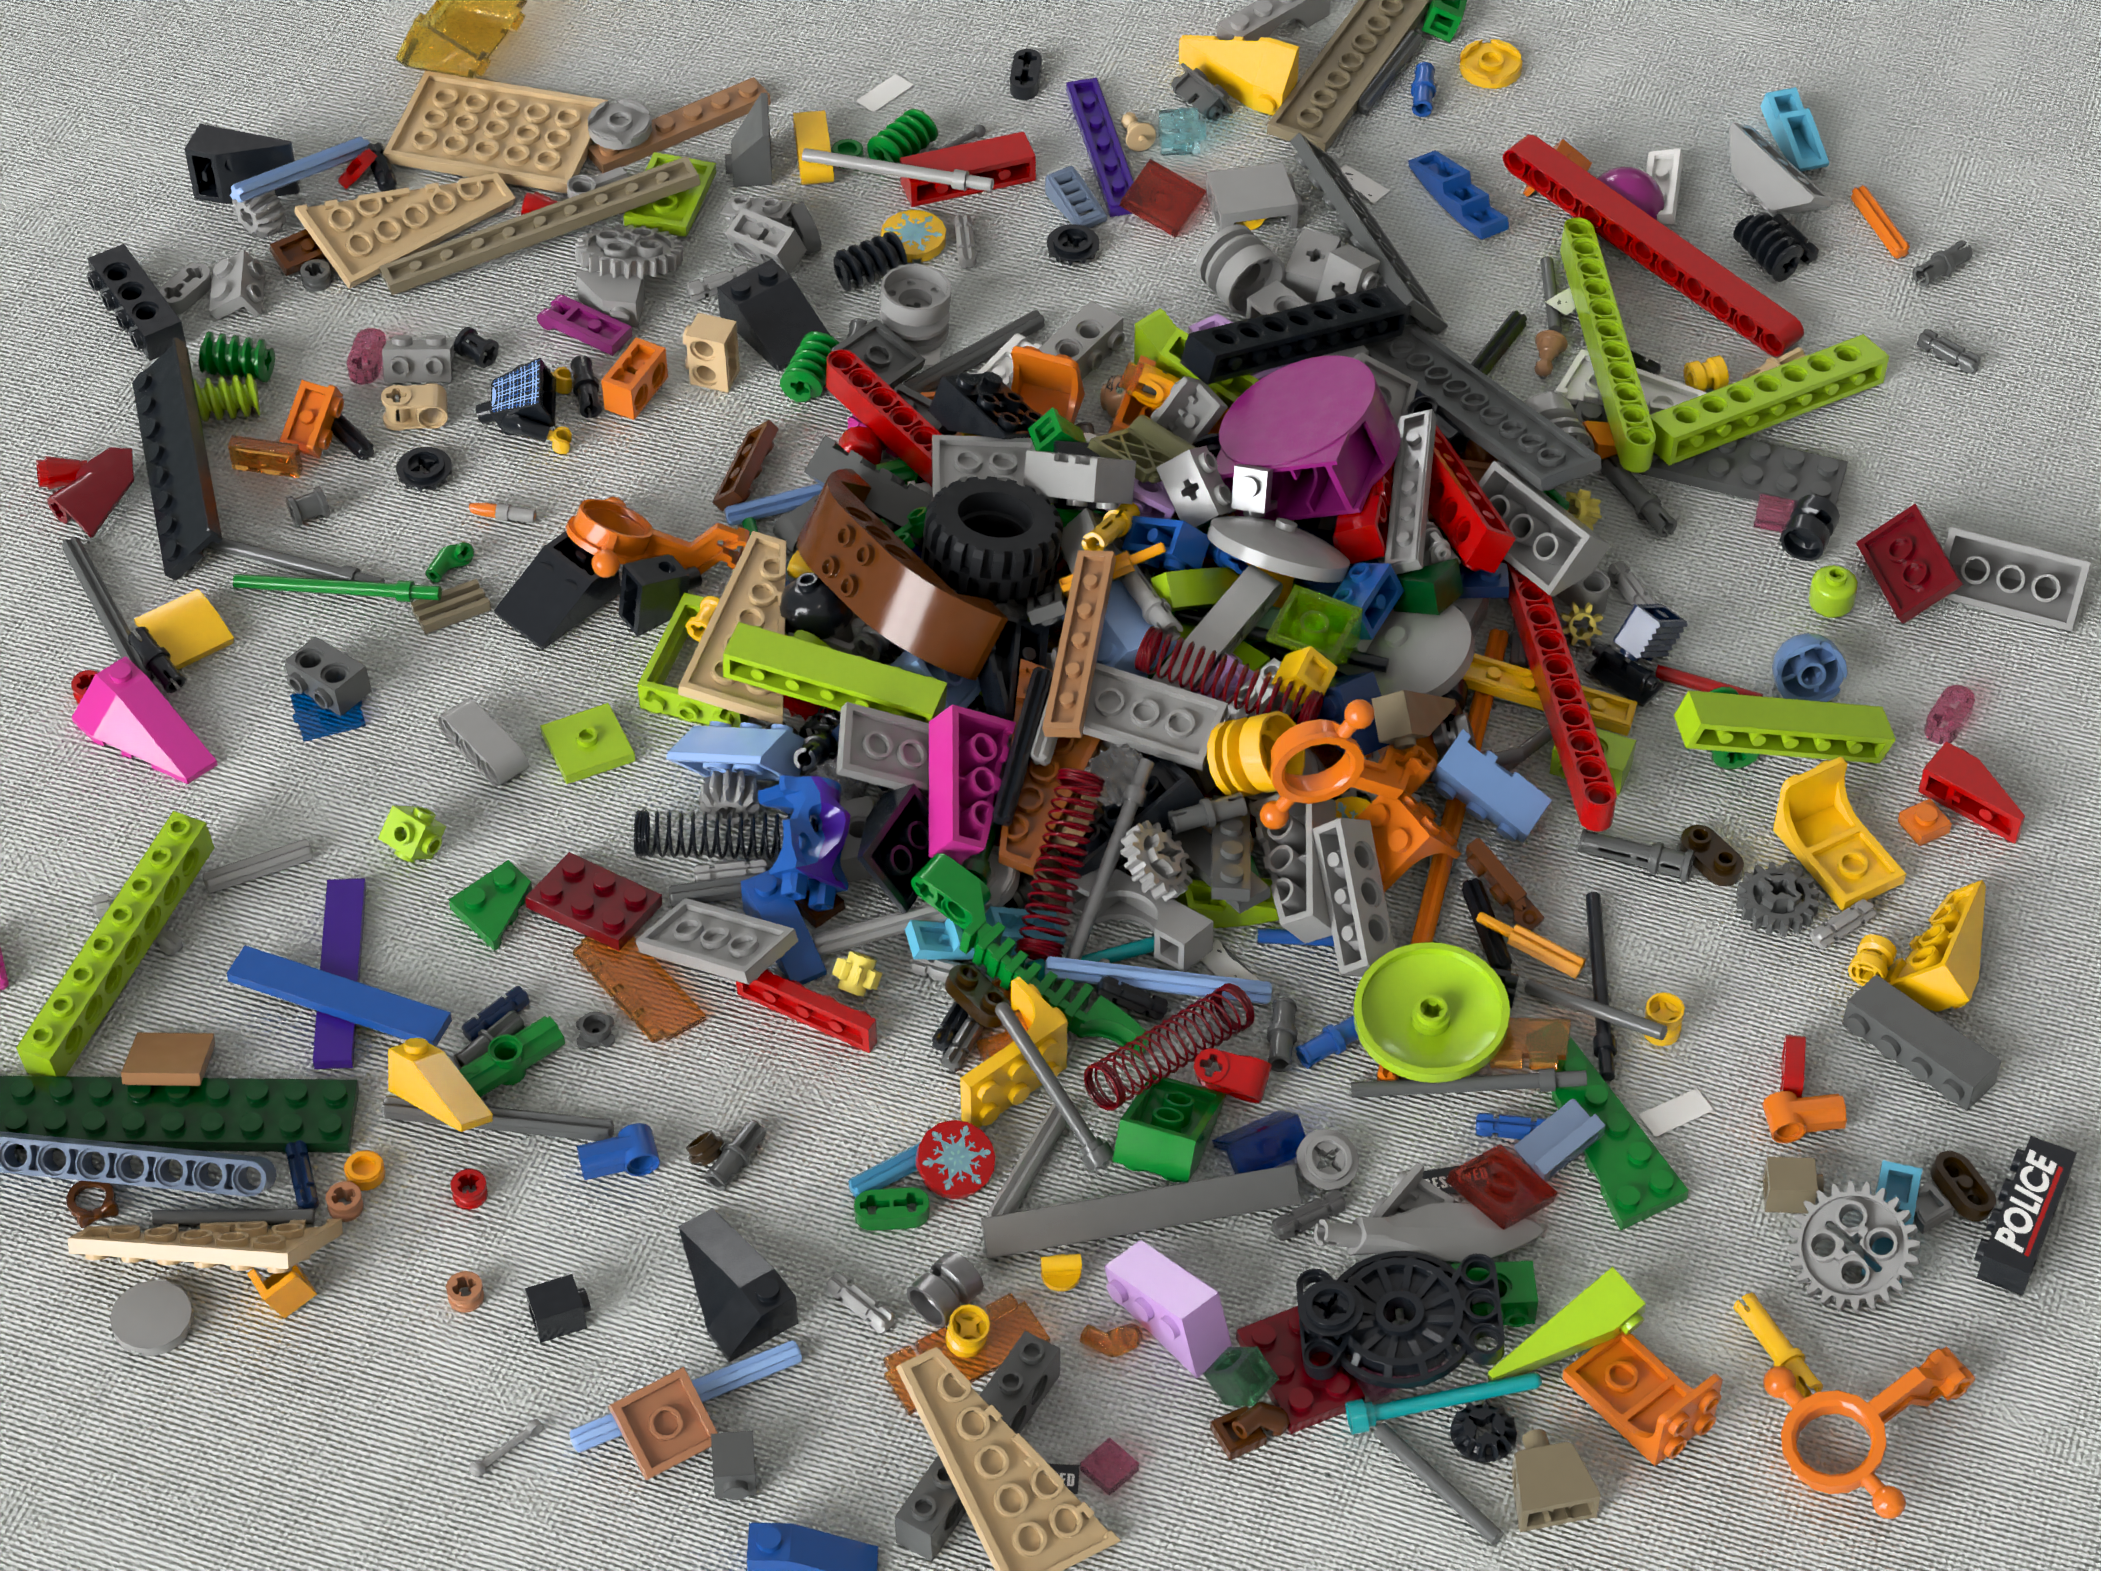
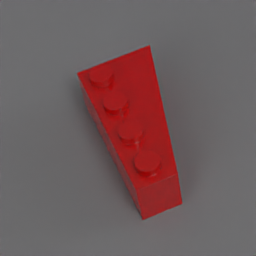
M1395 460L1383 477L1372 486L1361 513L1337 516L1335 532L1333 534L1334 547L1349 559L1350 564L1385 556Z

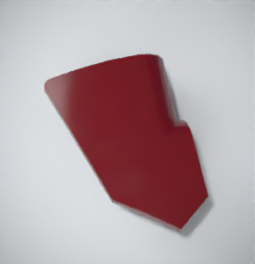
M109 447L85 463L77 472L74 481L49 496L47 499L48 505L56 518L65 524L74 519L88 537L93 538L134 482L132 448Z

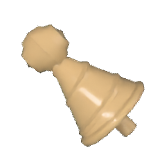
M1127 112L1122 116L1121 124L1127 130L1126 144L1128 147L1137 152L1150 148L1156 139L1154 127L1149 123L1138 122V118L1132 112Z

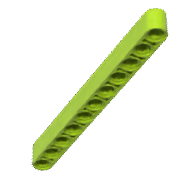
M1579 217L1570 218L1564 223L1560 255L1619 461L1622 467L1630 472H1645L1649 470L1652 463L1656 442L1655 430L1594 226L1587 219Z

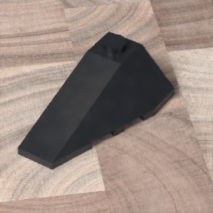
M1150 755L1146 759L1155 764L1145 788L1148 794L1143 807H1138L1131 828L1138 823L1142 824L1149 820L1152 826L1157 822L1160 823L1162 832L1170 830L1173 836V829H1171L1168 820V811L1197 805L1199 800L1205 797L1192 778L1174 762ZM1137 767L1122 781L1125 787L1127 784H1131ZM1125 788L1115 800L1108 798L1101 806L1104 814L1096 823L1088 825L1094 831L1085 832L1083 837L1088 838L1091 843H1078L1075 846L1086 850L1088 854L1081 856L1063 852L1061 855L1062 857L1079 860L1085 864L1084 867L1063 864L1070 871L1084 876L1099 869L1124 803L1121 798ZM1120 854L1119 860L1124 858V856Z
M713 1208L679 1226L680 1237L689 1269L692 1273L707 1333L728 1362L733 1361L798 1324L795 1294L774 1267Z

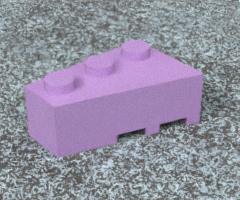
M1140 1240L1104 1266L1108 1279L1107 1291L1116 1303L1121 1304L1196 1378H1199L1233 1352L1219 1292Z

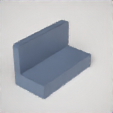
M1571 1099L1516 1143L1514 1150L1544 1184L1600 1139L1605 1133L1606 1125L1596 1114L1590 1117L1575 1099Z

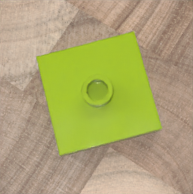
M609 703L540 725L541 734L566 784L635 761V753Z

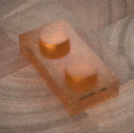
M234 435L229 440L228 449L233 469L293 478L300 477L303 466L298 444Z

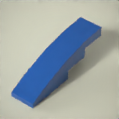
M1436 150L1408 161L1410 169L1435 200L1456 221L1479 239L1483 240L1509 229L1508 217L1490 206L1489 194L1471 184L1470 171Z

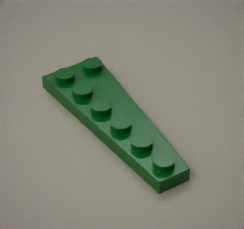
M1558 1022L1527 1036L1526 1048L1538 1071L1543 1068H1555V1072L1586 1070L1587 1086L1556 1087V1091L1551 1092L1552 1099L1558 1109L1571 1099H1575L1590 1117L1596 1114L1606 1125L1604 1135L1583 1153L1585 1155V1163L1590 1173L1594 1172L1601 1186L1600 1192L1620 1230H1624L1687 1200L1689 1193L1687 1187L1561 1023Z

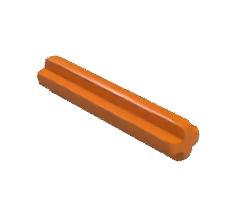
M1863 185L1859 188L1855 187L1852 190L1851 200L1892 256L1896 259L1907 256L1910 245L1869 189Z

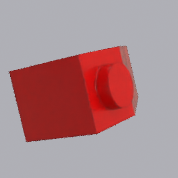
M1946 741L1924 767L1918 792L2016 844L2020 837L2025 815L1977 757Z

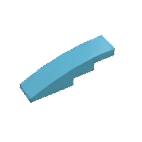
M989 907L985 913L986 922L992 927L997 922L1006 927L1001 937V944L1008 937L1014 941L1024 938L1019 933V929L1027 926L1021 919L1023 916L1029 915L1025 909ZM1031 910L1040 915L1058 917L1056 912ZM948 918L944 923L910 920L904 929L913 959H973L974 948L967 954L959 949L964 930ZM1039 918L1025 919L1027 922L1038 927L1062 931L1061 925ZM1022 930L1023 933L1032 938L1049 940L1063 945L1066 942L1065 938L1052 936L1037 930ZM1013 948V951H1012L1011 956H1012V955H1017V953L1015 952L1014 948Z

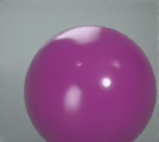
M1617 167L1604 172L1597 178L1656 220L1659 211L1664 209V198L1659 185L1652 176L1640 169Z

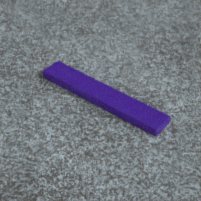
M1090 78L1066 82V92L1109 216L1115 217L1141 213L1142 203L1098 79Z
M365 878L327 880L320 970L356 982H360L366 899ZM319 1011L316 1012L313 1050L314 1069L353 1068L356 1023Z

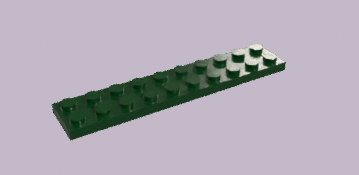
M0 1076V1131L198 1151L286 1152L285 1147L289 1142L295 1143L298 1140H302L306 1143L308 1152L350 1153L359 1085L358 1080L203 1078L199 1086L122 1084V1077ZM19 1144L15 1147V1149H25Z

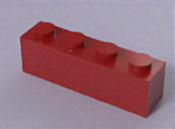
M1024 131L900 158V164L950 172L958 169L969 171V175L993 178L994 185L992 190L1036 181V156ZM900 177L901 185L911 207L985 192L984 190L967 188L966 191L952 189L951 185Z

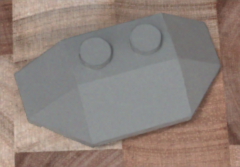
M1734 122L1731 124L1729 133L1732 174L1741 181L1740 187L1751 195H1756L1761 200L1760 205L1762 208L1772 214L1777 212L1795 214L1829 207L1832 204L1833 200L1823 193L1752 126Z

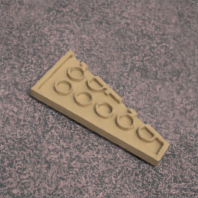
M493 173L462 178L457 183L439 185L438 183L426 184L425 188L409 190L408 187L359 195L357 199L338 202L335 199L325 201L323 205L308 207L307 204L295 206L294 213L348 289H351L380 274L379 266L426 250L514 205L516 198L499 174Z

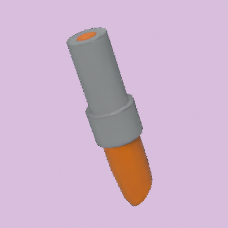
M504 503L469 504L470 512L476 515L507 522L513 520L535 523L537 512L535 509L513 507L511 504Z

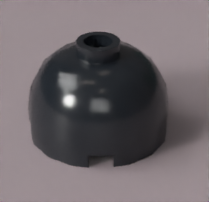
M804 573L795 578L784 588L781 595L780 613L785 618V632L787 634L803 630L814 634L821 640L827 639L835 635L834 628L842 623L845 628L853 617V611L815 573Z

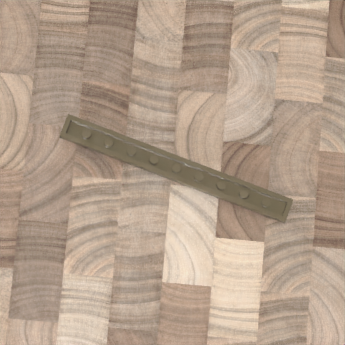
M688 156L381 265L379 266L381 275L391 295L405 292L428 282L470 269L478 264L500 258L517 250L531 247L542 241L564 235L567 232L592 225L603 219L625 213L628 210L701 185L699 174Z

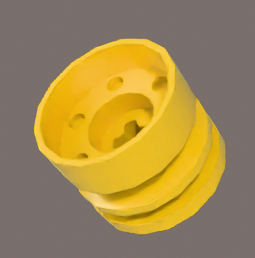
M1280 711L1218 723L1211 731L1207 743V760L1216 786L1226 796L1236 794L1237 792H1241L1243 797L1276 791L1271 781V749L1277 738L1289 728L1296 726V723L1287 714ZM1305 749L1289 760L1285 767L1287 773L1303 775Z

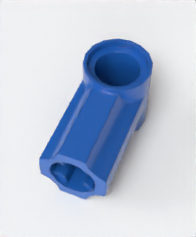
M631 1124L621 1129L617 1137L576 1146L584 1180L623 1171L632 1176H644L655 1171L660 1165L652 1129L647 1124Z

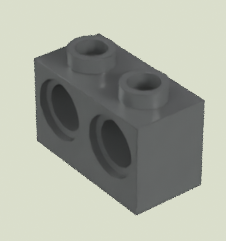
M316 636L284 660L289 686L296 693L306 695L321 708L329 709L339 716L345 714L372 692L366 666Z

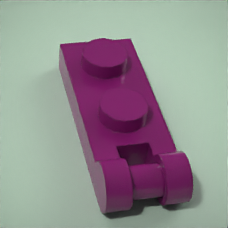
M561 294L551 302L549 309L544 308L537 315V321L544 329H556L612 356L633 336L632 326Z

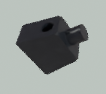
M668 554L623 564L618 615L637 636L660 626L671 619L684 592L688 593V590L702 585V577L699 570L695 566L684 569L672 555Z

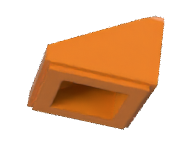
M1582 422L1586 432L1589 433L1593 440L1594 452L1601 459L1617 454L1609 422Z

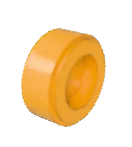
M369 1150L359 1151L352 1154L345 1162L344 1172L346 1181L356 1184L360 1191H368L378 1187L385 1178L383 1159L376 1152Z

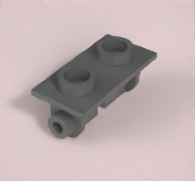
M1181 64L1185 73L1181 77H1175L1171 83L1175 94L1188 104L1198 96L1199 98L1192 103V106L1208 120L1219 119L1223 109L1230 114L1233 113L1227 101L1230 97L1220 85L1212 86L1200 69L1195 68L1192 70L1186 64Z

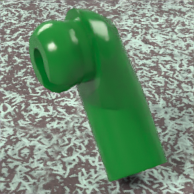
M461 542L443 547L425 571V575L432 582H440L448 570L464 567L472 561L474 556L473 546L467 542Z

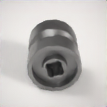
M948 1251L931 1266L930 1273L922 1274L907 1289V1297L919 1316L932 1326L942 1328L949 1323L950 1316L955 1309L960 1307V1302L968 1305L983 1290L984 1285L976 1268L965 1257L957 1252Z

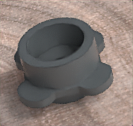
M595 1011L579 1018L576 1022V1027L580 1030L577 1045L582 1049H588L591 1046H603L605 1048L612 1046L615 1043V1036L611 1032V1028L615 1024L613 1017Z

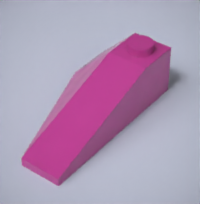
M126 656L95 674L72 715L73 722L93 742L105 746L107 743L121 750L122 755L131 759L136 756L151 763L153 769L186 784H189L218 765L217 760L147 675Z

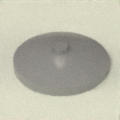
M1219 516L1211 520L1207 533L1211 543L1231 556L1254 566L1298 579L1326 583L1340 582L1345 579L1350 566L1349 559L1335 547L1321 538L1297 528L1295 522L1284 518H1277L1275 521L1250 516Z
M1452 604L1440 615L1398 612L1392 609L1365 652L1389 658L1387 672L1330 660V662L1338 667L1333 678L1374 672L1382 696L1401 690H1408L1442 697L1455 687L1468 671L1475 652V642L1465 615Z

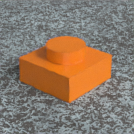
M1931 799L1901 811L1898 817V823L1918 846H1922L1950 833L1952 825Z

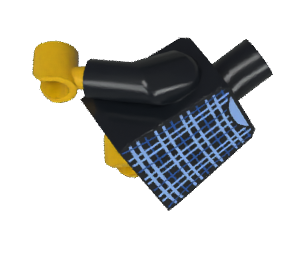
M541 358L527 364L518 365L512 371L495 378L491 382V400L476 405V414L482 424L495 421L503 433L509 436H527L545 442L546 439L552 441V448L556 453L567 454L572 440L571 431L569 428L562 426L557 427L553 431L550 430V427L555 426L556 392L568 394L572 391L573 381L571 379V372L566 367H559L554 372H551L550 368L545 365Z

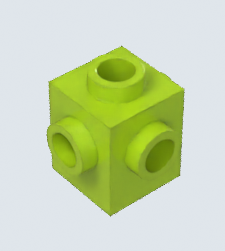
M392 805L378 839L394 848V854L407 862L414 863L416 859L432 860L434 854L438 852L442 845V836L447 826L435 820L436 814L424 807Z

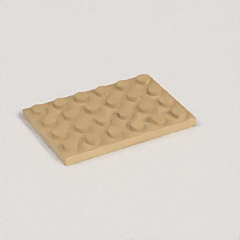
M425 70L383 155L388 158L390 164L465 177L498 173L507 184L567 193L568 180L573 176L579 175L589 154L588 148L594 143L588 131V116L592 109L608 100Z

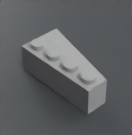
M1276 794L1248 803L1258 826L1255 828L1258 841L1263 845L1266 856L1263 858L1265 869L1271 875L1273 884L1270 887L1280 925L1306 944L1332 936L1312 829L1336 819V802L1333 799L1311 804L1295 802L1289 809L1287 824L1279 830H1271L1261 822L1260 810L1267 802L1278 800L1280 795Z

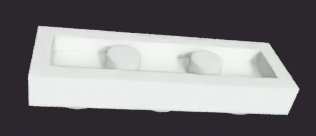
M1681 148L1651 151L1648 154L1646 173L1657 182L1664 198V209L1660 210L1657 214V221L1663 225L1675 223L1683 163Z

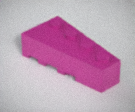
M953 704L929 721L930 858H933L937 853H942L962 865L965 859H968L971 855H977L985 849L993 818L994 807L992 805L1002 781L999 776L1002 764L1007 761L1010 749L1007 747L1009 736L1014 732L1016 722Z

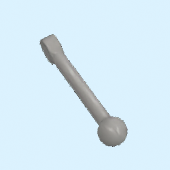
M538 1419L529 1422L524 1431L481 1461H473L469 1466L470 1474L474 1477L483 1475L485 1468L528 1437H535L540 1434L544 1428L543 1424Z

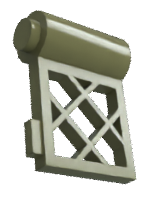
M1140 415L1132 422L1129 428L1091 438L1087 448L1101 457L1135 460V478L1142 483L1149 481L1154 484L1162 481L1156 467L1189 449L1197 447L1146 415Z

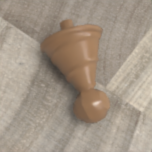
M1554 330L1541 331L1535 337V344L1537 345L1541 360L1536 362L1534 369L1535 373L1540 377H1547L1551 374L1553 369L1552 361L1560 353L1564 352L1568 346L1566 338Z

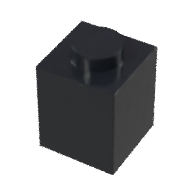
M572 1274L525 1288L529 1313L540 1343L587 1329L585 1312L591 1311L590 1302L585 1288L577 1289Z

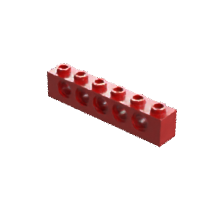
M1436 425L1428 510L1435 518V524L1448 537V543L1460 555V561L1464 566L1473 571L1482 569L1495 573L1516 538Z

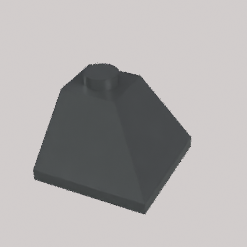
M761 93L731 140V154H725L726 174H733V187L772 185L768 93Z

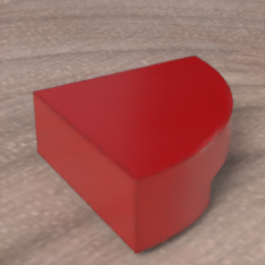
M369 148L365 149L350 162L338 178V182L347 189L371 165L377 155Z

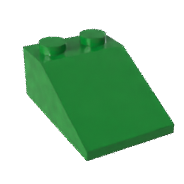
M1152 1074V1076H1153V1081H1154V1080H1156L1158 1077ZM1168 1077L1161 1079L1158 1084H1152L1149 1089L1143 1090L1140 1095L1135 1097L1120 1119L1113 1162L1123 1164L1132 1171H1148L1161 1175L1170 1182H1189L1202 1159L1225 1102L1226 1094Z

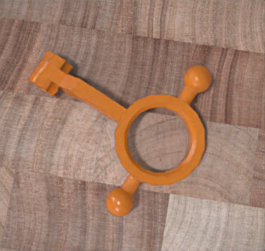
M610 497L605 500H584L580 504L576 516H572L565 527L567 535L575 544L594 555L591 563L595 574L603 578L614 576L619 570L620 564L667 554L672 555L684 569L695 566L701 575L719 561L726 562L728 567L735 569L750 537V531L745 528L738 527L734 529L721 523H716L692 542H688L653 529L652 525L643 516L627 508L624 501L618 497ZM722 540L723 545L719 544L717 541ZM738 546H742L739 552L734 551L737 549Z
M1356 699L1347 705L1344 711L1345 720L1342 724L1323 719L1306 721L1289 728L1277 738L1271 749V781L1280 797L1278 800L1269 801L1263 805L1260 810V820L1265 827L1271 830H1279L1287 824L1289 809L1295 802L1311 804L1327 801L1343 794L1350 787L1397 800L1404 790L1412 795L1414 791L1421 787L1437 767V762L1434 757L1430 756L1420 746H1413L1408 752L1389 746L1380 756L1378 763L1364 759L1363 751L1357 741L1352 739L1351 736L1357 729H1365L1371 725L1375 718L1374 708L1366 700ZM1332 744L1346 750L1343 757L1337 763L1319 773L1303 776L1289 774L1285 771V767L1294 755L1311 746Z
M1946 1346L1943 1349L1938 1348L1933 1351L1920 1367L1915 1366L1869 1402L1864 1401L1857 1395L1839 1390L1816 1392L1805 1398L1795 1387L1796 1378L1794 1374L1785 1366L1770 1368L1764 1375L1763 1387L1769 1395L1774 1398L1784 1399L1792 1407V1410L1786 1415L1781 1430L1783 1456L1793 1473L1812 1489L1828 1494L1849 1493L1859 1487H1864L1873 1497L1872 1506L1876 1513L1885 1519H1894L1899 1517L1904 1511L1906 1498L1901 1490L1895 1486L1884 1485L1875 1475L1876 1470L1882 1463L1887 1447L1884 1424L1911 1404L1928 1407L1941 1396L1947 1401L1958 1399L1967 1392L1968 1387L1975 1381V1376ZM1840 1414L1853 1418L1865 1428L1871 1438V1448L1868 1457L1859 1467L1844 1474L1830 1475L1814 1470L1803 1461L1796 1445L1800 1432L1810 1421L1822 1415Z

